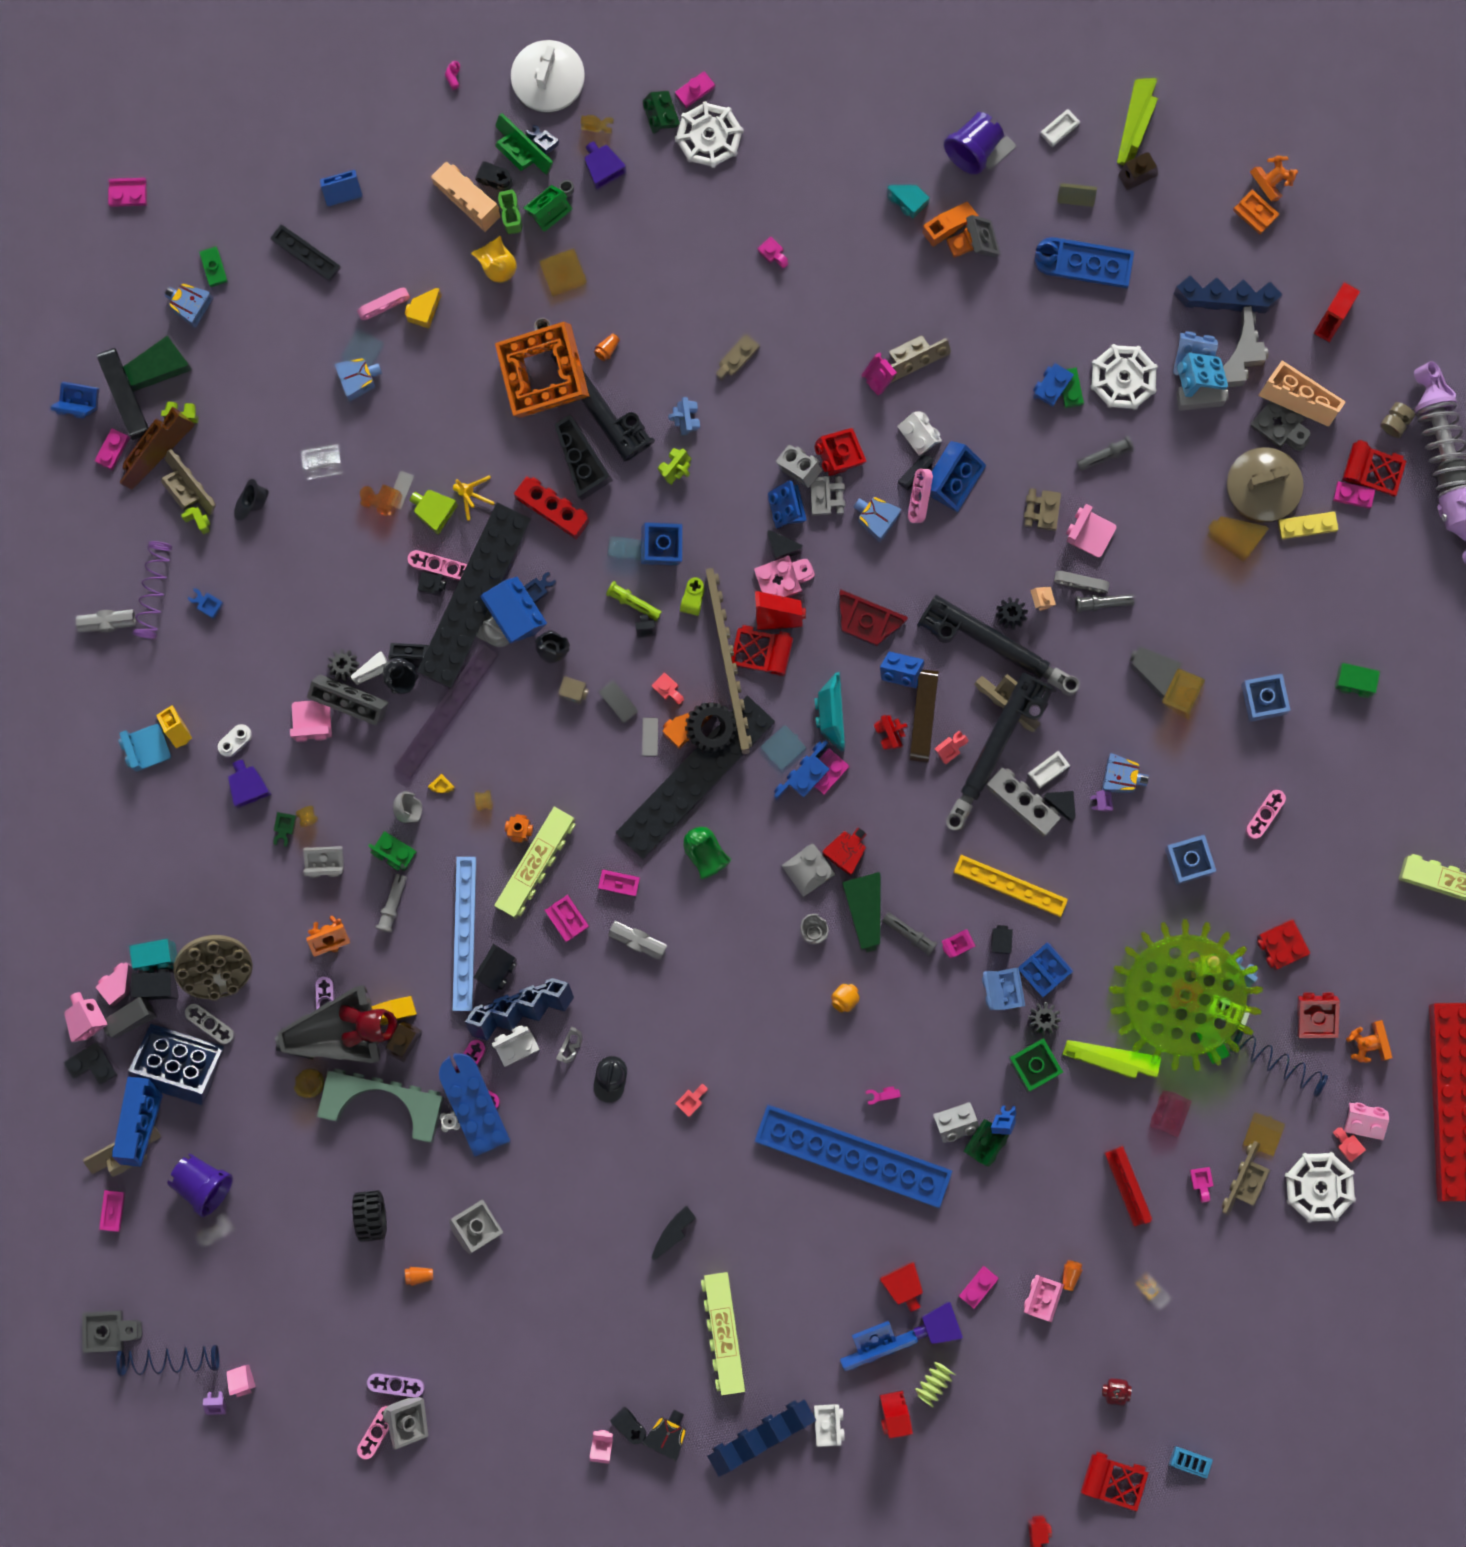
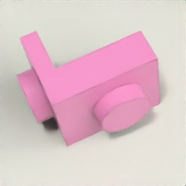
M606 1430L593 1431L590 1461L610 1463L613 1444L612 1433Z

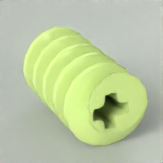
M938 1362L933 1363L937 1368L936 1370L929 1369L932 1376H924L927 1383L920 1382L923 1389H915L918 1397L931 1407H934L931 1400L937 1402L939 1400L936 1393L943 1395L941 1387L948 1388L945 1381H953L950 1374L956 1375Z

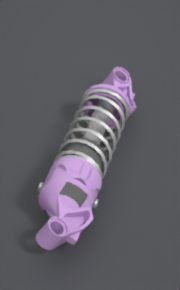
M1430 361L1414 371L1416 381L1426 387L1420 402L1414 410L1419 418L1417 421H1432L1433 428L1424 430L1421 434L1423 436L1435 434L1437 441L1427 444L1425 448L1428 450L1439 448L1441 454L1428 461L1430 463L1442 461L1437 467V471L1432 474V476L1438 477L1439 486L1436 487V490L1441 493L1438 496L1439 505L1437 506L1439 515L1448 531L1457 534L1466 541V460L1457 457H1466V453H1461L1466 449V441L1458 439L1462 436L1464 429L1461 426L1455 425L1461 417L1458 413L1452 411L1458 405L1456 393L1446 384L1439 366L1435 362ZM1446 415H1455L1457 419L1448 424ZM1450 429H1460V433L1452 438ZM1454 442H1461L1464 446L1456 451ZM1465 549V551L1463 552V555H1462V558H1463V561H1464L1465 564H1466V549Z

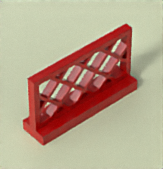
M1121 1146L1105 1152V1157L1133 1227L1150 1223L1153 1219L1124 1147Z

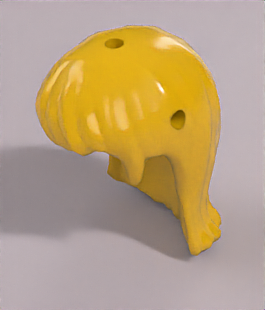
M501 236L471 253L480 262L487 277L499 283L512 278L517 268L516 261L504 246Z

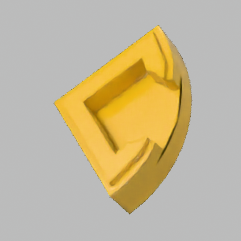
M440 774L428 786L429 789L436 793H448L455 789L443 774Z

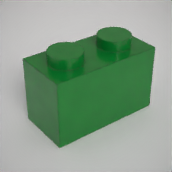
M1342 663L1338 668L1335 689H1340L1339 692L1351 694L1353 692L1358 693L1360 697L1370 698V696L1376 693L1380 671Z

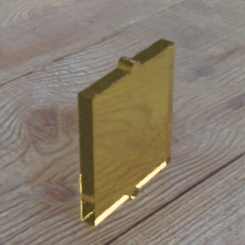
M1254 1112L1243 1145L1249 1146V1144H1253L1256 1141L1261 1144L1258 1152L1261 1151L1274 1156L1285 1124L1272 1119L1271 1116L1266 1117Z

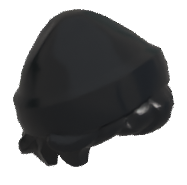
M553 630L544 632L535 640L537 653L547 663H556L563 660L570 651L568 639L561 637L560 634Z
M400 657L390 659L383 668L384 684L391 689L393 694H407L411 692L419 678V675L415 672L416 667Z

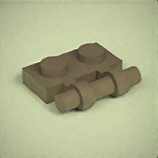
M1030 488L1026 496L1027 509L1024 512V526L1032 527V522L1038 521L1037 529L1056 531L1061 493L1042 490L1041 497H1037V490ZM1035 504L1040 505L1039 514L1034 513Z

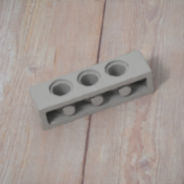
M1001 768L987 784L986 788L1042 837H1045L1060 820L1059 812L1052 806L1050 808L1044 804L1045 800L1041 796L1032 794L1029 791L1030 787L1026 783L1017 781L1014 778L1015 774L1011 770ZM1005 785H1013L1015 791L1013 793L1006 792ZM1027 797L1029 805H1021L1019 798ZM1037 809L1042 810L1044 817L1036 818L1034 811Z

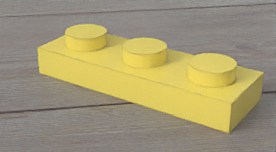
M1335 512L1278 520L1281 540L1338 531Z

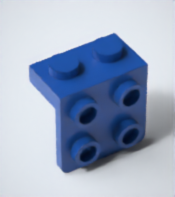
M61 382L59 401L51 405L50 410L55 411L58 415H67L69 413L74 414L76 418H85V416L91 415V413L98 409L99 388Z

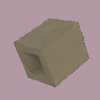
M564 676L558 695L562 699L582 704V701L587 699L589 689H587L586 683Z

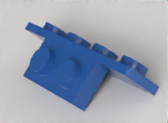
M826 740L823 743L818 742L812 749L814 753L810 757L805 756L799 763L801 767L797 771L792 770L786 777L788 781L784 785L779 784L773 791L776 801L790 786L804 798L827 774L830 769L817 758L828 746Z
M887 1321L852 1335L858 1352L841 1358L840 1361L844 1371L854 1370L862 1364L874 1362L877 1358L892 1355L895 1351L903 1348H909L917 1343L918 1340L913 1330L895 1337L891 1325Z

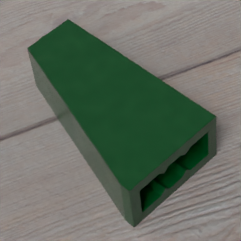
M165 336L123 366L133 391L192 370L168 336Z
M880 872L842 882L861 951L865 950L866 953L876 951L877 946H880Z

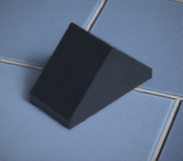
M767 531V539L775 560L786 556L791 557L802 552V544L773 531Z
M1073 791L1051 792L1043 796L1045 802L1055 808L1069 822L1072 823L1075 820Z

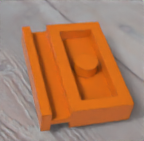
M1253 189L1233 208V211L1259 235L1279 217V213Z

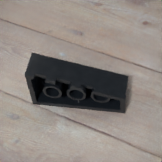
M570 414L554 425L569 466L577 496L583 501L612 482L613 479Z

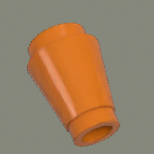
M611 333L610 336L595 346V356L601 361L610 359L620 341L619 337Z
M1067 1260V1263L1064 1264L1063 1289L1074 1290L1083 1271L1081 1263Z
M409 1266V1269H405L406 1285L414 1286L433 1280L432 1268Z

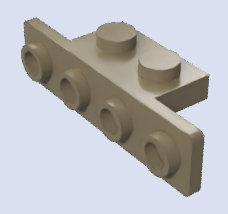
M921 335L890 350L889 355L894 362L891 366L897 372L890 383L949 355L951 349L948 340L945 338L929 346Z
M172 449L168 450L165 461L174 472L164 476L161 479V483L183 510L199 502L209 516L212 515L216 507L213 498L207 495L202 484L197 482L190 469L184 466L179 455L174 453Z
M1008 674L997 687L983 676L974 683L981 693L986 694L992 699L994 704L1001 706L1003 709L1017 684ZM1023 715L1019 720L1022 726L1031 732H1034L1041 725L1039 721L1031 720Z
M153 1126L148 1144L161 1138V1134L155 1126ZM115 1142L83 1159L84 1164L92 1174L108 1166L112 1177L123 1173L133 1166L119 1165L112 1157ZM146 1152L143 1161L147 1159Z
M1256 1141L1253 1144H1249L1246 1150V1155L1248 1156L1245 1162H1241L1238 1168V1173L1240 1174L1237 1180H1233L1230 1186L1231 1194L1229 1198H1225L1223 1201L1222 1213L1229 1216L1236 1199L1255 1206L1271 1170L1253 1162L1261 1145Z

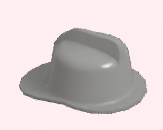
M488 610L476 636L493 646L504 647L509 642Z

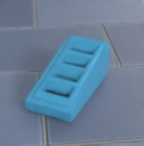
M1174 1446L1168 1465L1207 1479L1213 1459ZM1180 1453H1184L1181 1465L1177 1464ZM1188 1455H1190L1191 1459L1188 1467H1185ZM1195 1458H1198L1196 1469L1193 1470L1192 1466ZM1204 1460L1206 1461V1464L1202 1473L1199 1472L1202 1461Z

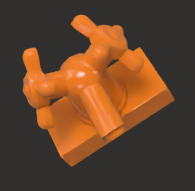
M1278 155L1268 158L1267 163L1274 162L1275 168L1267 174L1262 167H1254L1250 171L1270 201H1278L1283 197L1276 188V185L1281 180H1287L1284 186H1293L1296 174H1298L1296 169H1290L1289 171L1282 167V161L1289 160L1287 156Z
M330 916L329 919L333 922L332 925H324L321 929H318V922H314L313 929L308 930V934L311 936L307 937L306 940L314 957L328 951L335 953L339 947L350 943L340 918L335 919L334 916Z
M1383 1020L1371 1023L1374 1035L1362 1037L1359 1033L1363 1028L1359 1027L1353 1030L1349 1037L1346 1038L1347 1042H1351L1353 1039L1357 1042L1359 1052L1358 1054H1351V1058L1358 1062H1371V1058L1365 1056L1367 1052L1379 1050L1381 1061L1393 1058Z

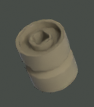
M1395 402L1389 411V415H1386L1381 422L1380 427L1387 434L1400 438L1407 429L1406 425H1409L1416 415L1407 405Z

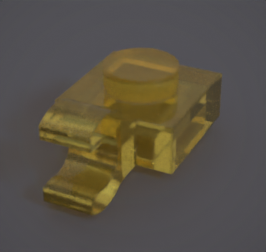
M582 115L580 121L581 129L612 133V128L606 127L608 123L614 124V119L607 117L600 121V118L594 115Z

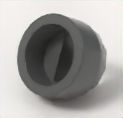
M564 180L559 184V189L564 191L567 197L574 193V185L570 180Z

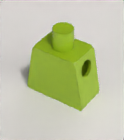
M427 490L424 496L414 492L409 500L417 506L414 510L415 515L438 535L458 506L454 499L432 490Z

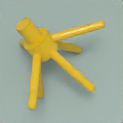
M490 475L470 484L461 483L458 479L455 480L457 484L453 485V490L458 492L460 496H463L467 521H470L469 505L471 508H474V504L469 497L473 496L490 505L495 504L493 501L473 493V488L491 478Z

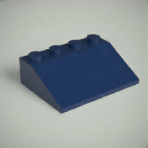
M150 1024L128 1070V1077L150 1079L161 1093L203 1106L224 1046Z

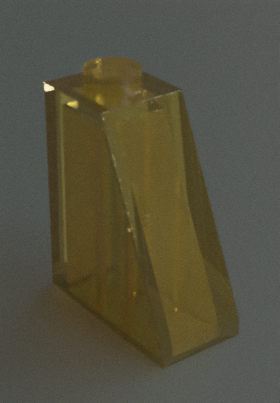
M1221 516L1218 521L1214 519L1208 526L1210 531L1207 536L1244 562L1269 528Z

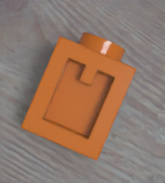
M967 228L964 229L963 233L946 240L953 258L974 250L971 234Z

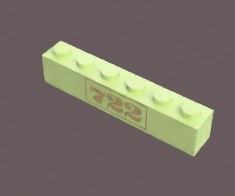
M555 806L553 807L494 906L515 919L517 916H522L526 909L525 903L528 899L531 900L536 893L534 888L537 883L541 884L544 880L546 868L553 865L556 859L555 853L557 850L561 851L566 843L564 838L568 833L571 834L576 824H574L575 819Z
M1415 854L1404 858L1398 880L1466 901V873L1460 872L1459 868L1454 866L1447 868L1441 866V863L1435 860L1428 862L1422 860L1423 857Z
M728 1272L704 1275L705 1279L701 1280L702 1291L707 1292V1299L704 1300L705 1311L710 1313L707 1326L708 1332L712 1331L713 1339H710L711 1351H715L716 1359H713L714 1371H718L719 1379H715L716 1389L721 1391V1395L745 1392Z

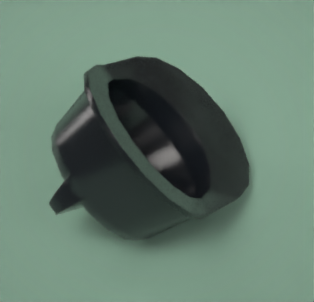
M250 479L236 502L234 516L238 521L245 519L250 511L261 510L265 505L269 490L258 485L255 479Z
M608 1056L603 1058L597 1066L594 1092L600 1101L605 1103L615 1102L624 1092L627 1067L621 1058Z

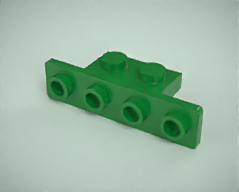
M501 113L498 116L495 127L505 137L497 141L495 147L520 171L534 163L547 175L550 172L553 161L519 130L510 119Z

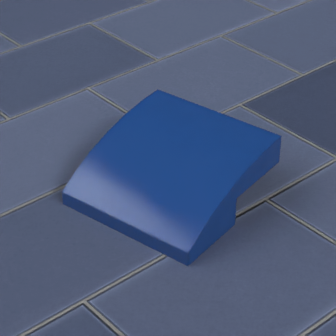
M1049 942L1018 967L1019 971L1042 997L1046 996L1073 972V969Z

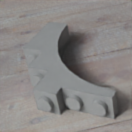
M1251 306L1244 307L1241 312L1239 342L1230 360L1223 366L1228 387L1243 386L1246 379H1248V369L1244 367L1261 366L1268 359V348L1264 347V342H1258V331L1254 330L1256 315L1255 312H1252ZM1179 387L1176 392L1178 411L1224 406L1226 400H1228V389L1200 387L1191 398L1185 397L1183 388Z

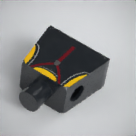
M674 1409L669 1419L661 1416L642 1444L676 1461L686 1432V1428L680 1425L684 1414Z

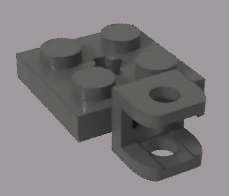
M1271 401L1250 425L1251 428L1279 448L1286 443L1294 450L1302 451L1310 441V431L1301 425L1304 417ZM1274 419H1281L1282 425H1273Z
M123 1311L82 1313L83 1353L123 1351V1341L136 1340L142 1337V1322L139 1320H123ZM102 1326H105V1329L108 1331L105 1337L98 1333Z

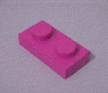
M111 428L94 461L113 470L130 437Z
M1338 481L1333 501L1371 509L1375 489Z
M602 869L598 889L636 897L640 877Z
M104 1190L99 1230L120 1232L125 1192Z
M983 1265L960 1293L959 1297L975 1309L999 1278Z

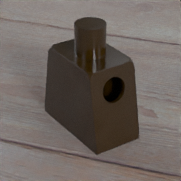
M1146 152L1126 162L1118 177L1126 191H1129L1158 176V167L1150 153Z
M406 1021L400 1023L386 1046L387 1054L404 1063L422 1030Z

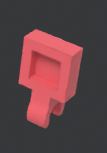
M665 672L651 685L665 700L670 696L678 705L684 701V697L676 691L679 687L678 684Z
M958 731L954 734L953 739L948 737L934 749L941 761L947 764L960 754L959 748L967 744L969 740L965 735H962L961 731Z
M701 1084L694 1093L688 1089L675 1104L690 1117L703 1104L699 1098L708 1088Z
M1341 1127L1333 1131V1134L1341 1142L1337 1148L1349 1162H1352L1366 1150L1354 1134L1348 1137Z

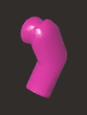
M452 61L445 72V77L452 90L460 86L456 79L460 70V63L458 61Z

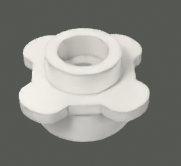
M454 1111L440 1115L441 1130L443 1132L460 1128Z

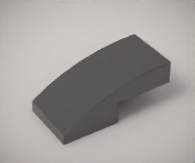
M613 680L598 691L623 723L638 712L636 707Z

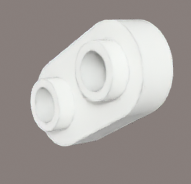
M244 724L235 726L218 743L220 754L224 757H233L251 740V729ZM240 731H244V735L242 737L238 736V733ZM226 744H230V748L228 750L224 749V746Z

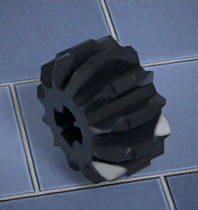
M1008 597V603L1005 600H1001L1002 606L996 607V610L999 612L995 614V617L1001 618L998 621L999 624L1005 622V629L1011 625L1012 630H1015L1016 624L1022 627L1021 621L1027 620L1025 614L1028 613V610L1022 609L1025 606L1024 602L1020 605L1018 604L1019 598L1012 602V598ZM1010 610L1015 611L1013 617L1009 616Z

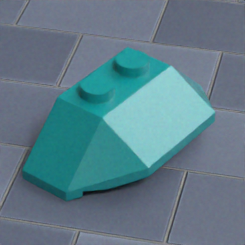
M836 672L818 692V698H814L815 710L819 709V717H816V728H820V733L840 751H845L840 672Z

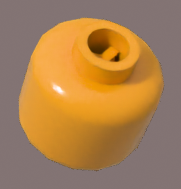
M853 984L839 985L831 995L832 1006L841 1013L850 1012L860 1001L859 990Z

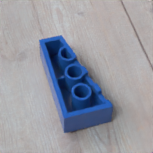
M127 1077L115 1144L112 1151V1157L119 1165L137 1167L142 1165L163 1098L162 1093L150 1079Z

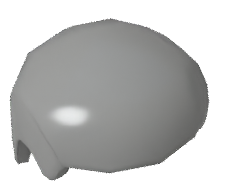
M818 914L807 915L802 919L799 927L802 939L812 945L821 944L829 933L826 920L819 917Z

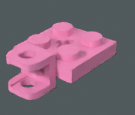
M790 556L754 569L762 592L783 597H790L803 592L800 584L815 577L813 567L808 559H801L792 563ZM777 575L783 577L780 585L773 583Z

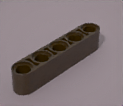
M922 669L919 674L909 761L929 763L939 671Z

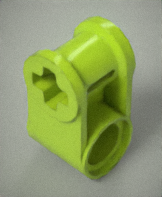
M693 577L687 582L681 601L680 612L699 616L704 594V584L701 579ZM695 584H698L699 588H697L696 591H693V588L691 586H695Z

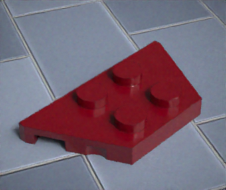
M841 589L839 591L842 632L878 646L908 619L907 616Z

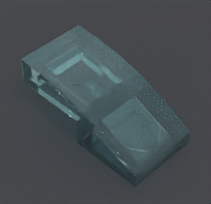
M610 537L607 556L641 560V540Z

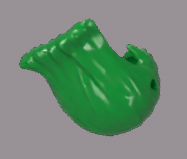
M696 827L685 835L683 842L684 851L691 862L697 867L700 879L717 874L731 862V858L721 849L716 836L709 828Z

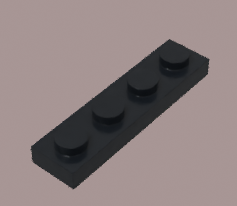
M282 224L270 238L276 245L329 282L341 269L338 263Z

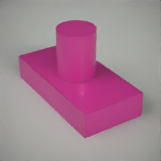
M703 71L675 91V96L685 108H688L713 90L715 84L706 72Z

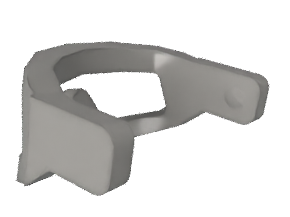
M570 1028L556 1057L557 1060L568 1063L577 1055L575 1048L581 1047L583 1038L578 1029ZM571 1035L578 1036L577 1043L569 1045L572 1054L565 1058L562 1054Z

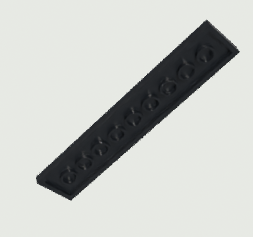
M498 502L495 504L416 671L417 673L450 689L452 688L488 611L480 596L502 582L531 520L530 518Z
M747 695L743 699L745 710L742 711L743 718L747 717L749 728L745 729L746 735L751 736L753 746L775 723V720ZM720 724L708 735L707 738H713L718 734L720 730ZM737 728L733 733L735 735L734 739H731V743L725 745L722 750L707 751L697 747L615 832L642 859L665 838L743 756Z

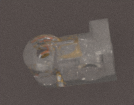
M226 1213L216 1217L218 1223L197 1233L196 1240L199 1245L210 1246L236 1230Z
M1147 1272L1135 1282L1138 1289L1147 1297L1158 1312L1172 1300V1297Z

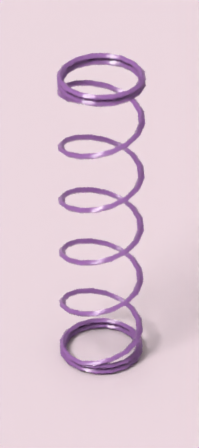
M150 541L147 549L154 556L164 560L148 561L144 566L148 571L160 577L146 578L141 582L146 589L157 594L144 595L138 599L143 606L153 610V612H142L135 616L138 622L152 629L133 630L134 635L151 639L157 637V634L151 631H157L158 629L137 619V616L148 613H161V611L146 606L140 601L143 597L164 596V594L154 591L143 584L145 580L167 579L166 576L155 573L146 567L151 562L170 561L150 551V547L163 551L172 550L170 544L158 541Z

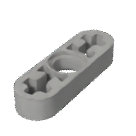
M1056 571L1054 577L1055 583L1098 593H1108L1110 585L1105 580L1064 571Z
M191 1004L186 1008V1018L222 1044L233 1042L235 1039L233 1029L203 1007ZM198 1008V1014L204 1016L206 1013L207 1015L201 1020L196 1016L191 1017L192 1013L190 1011ZM208 1019L215 1021V1027L211 1030L205 1027V1022ZM218 1029L223 1032L229 1031L228 1035L230 1038L222 1040L223 1036L216 1031Z

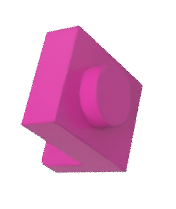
M968 929L942 941L943 951L949 958L956 957L976 947Z

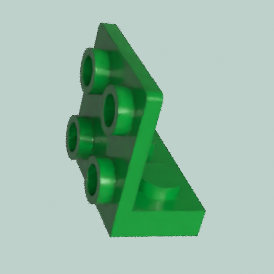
M385 831L375 846L371 843L368 845L371 849L370 853L381 861L386 859V863L396 871L400 869L405 871L417 853L416 850Z

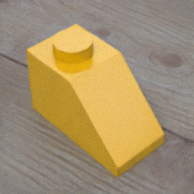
M434 288L412 299L411 304H408L405 309L408 322L430 328L442 296L439 288Z
M173 705L156 715L164 733L176 749L186 745L192 739L188 728Z
M412 996L393 999L371 1006L372 1010L385 1009L392 1012L397 1021L417 1015ZM382 1015L380 1026L388 1024V1020L384 1015Z

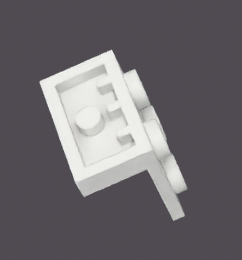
M518 1026L512 1030V1034L508 1036L502 1034L494 1039L495 1042L492 1043V1046L497 1050L504 1067L540 1050L531 1030L527 1026Z

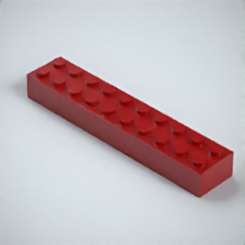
M1433 1003L1429 1005L1437 1202L1466 1201V1003Z

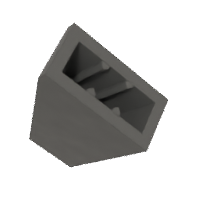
M1139 646L1137 651L1133 650L1129 659L1132 662L1131 668L1163 701H1167L1182 663Z
M139 997L105 1018L107 1025L103 1029L107 1036L116 1039L157 1016L149 1000Z

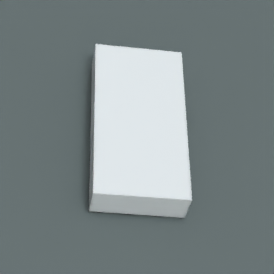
M1067 109L1043 129L1040 135L1051 147H1054L1080 124V121Z
M1057 751L1031 770L1028 775L1040 789L1069 768L1070 765L1060 751Z

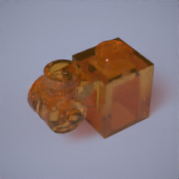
M383 484L379 493L375 495L371 487L364 486L359 493L361 497L359 504L368 509L371 506L375 507L381 515L387 516L389 514L393 516L402 498V494L400 491Z

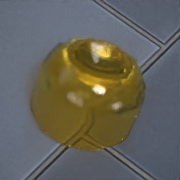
M308 1068L302 1070L295 1077L294 1091L298 1096L313 1098L322 1092L324 1078L318 1070Z

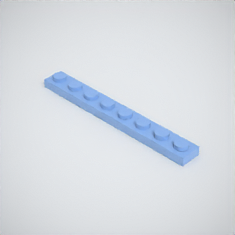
M457 857L453 1011L473 1010L476 857Z

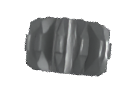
M340 649L339 655L334 651L333 655L335 657H328V660L332 662L327 664V668L331 669L329 674L331 676L335 675L336 680H339L342 676V680L346 681L347 676L351 678V673L357 671L354 667L360 665L358 661H355L358 657L356 654L352 655L351 650L345 653L344 649ZM345 661L347 665H344V668L342 669L340 665H342V662Z
M1047 1002L1043 1004V1009L1039 1003L1036 1004L1037 1010L1033 1008L1030 1010L1035 1016H1028L1029 1020H1034L1029 1026H1037L1034 1030L1035 1033L1042 1029V1036H1045L1046 1029L1050 1035L1053 1034L1051 1027L1056 1030L1059 1028L1054 1022H1061V1018H1055V1016L1060 1014V1011L1052 1012L1055 1005L1047 1009ZM1046 1014L1049 1016L1047 1018V1020H1049V1023L1045 1022L1043 1024L1041 1022L1042 1018H1040V1015L1044 1016Z

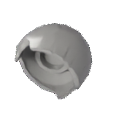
M404 791L394 799L393 813L400 822L413 823L420 820L422 803L421 800L414 797L416 794Z

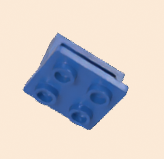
M787 481L768 492V500L776 528H781L786 524L807 521L798 485H793L792 481Z

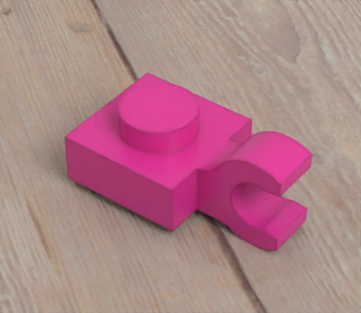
M771 236L757 248L758 252L770 264L775 260L783 269L789 264L787 262L788 259L782 254L784 249Z
M894 1086L883 1088L881 1093H877L875 1090H867L865 1092L866 1094L874 1095V1100L868 1101V1105L901 1097L899 1089L895 1090Z
M1210 1167L1190 1170L1193 1190L1199 1189L1201 1203L1209 1202L1208 1188L1213 1187Z

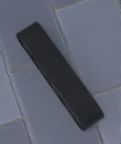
M115 347L96 354L130 438L135 440L142 437L149 427Z

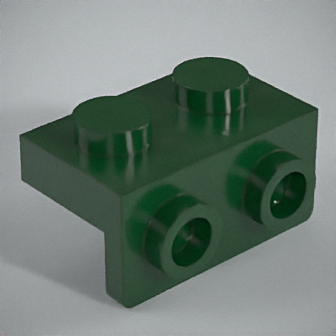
M669 91L650 92L643 99V108L653 134L658 133L660 129L677 128L680 125Z
M984 1119L963 1152L980 1164L990 1167L995 1162L1001 1148L1007 1143L1009 1134L992 1133V1123Z

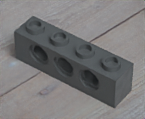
M320 674L311 681L307 698L376 726L385 718L389 704L386 700Z

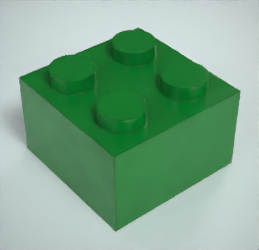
M1044 1038L1008 1058L1027 1093L1063 1073Z

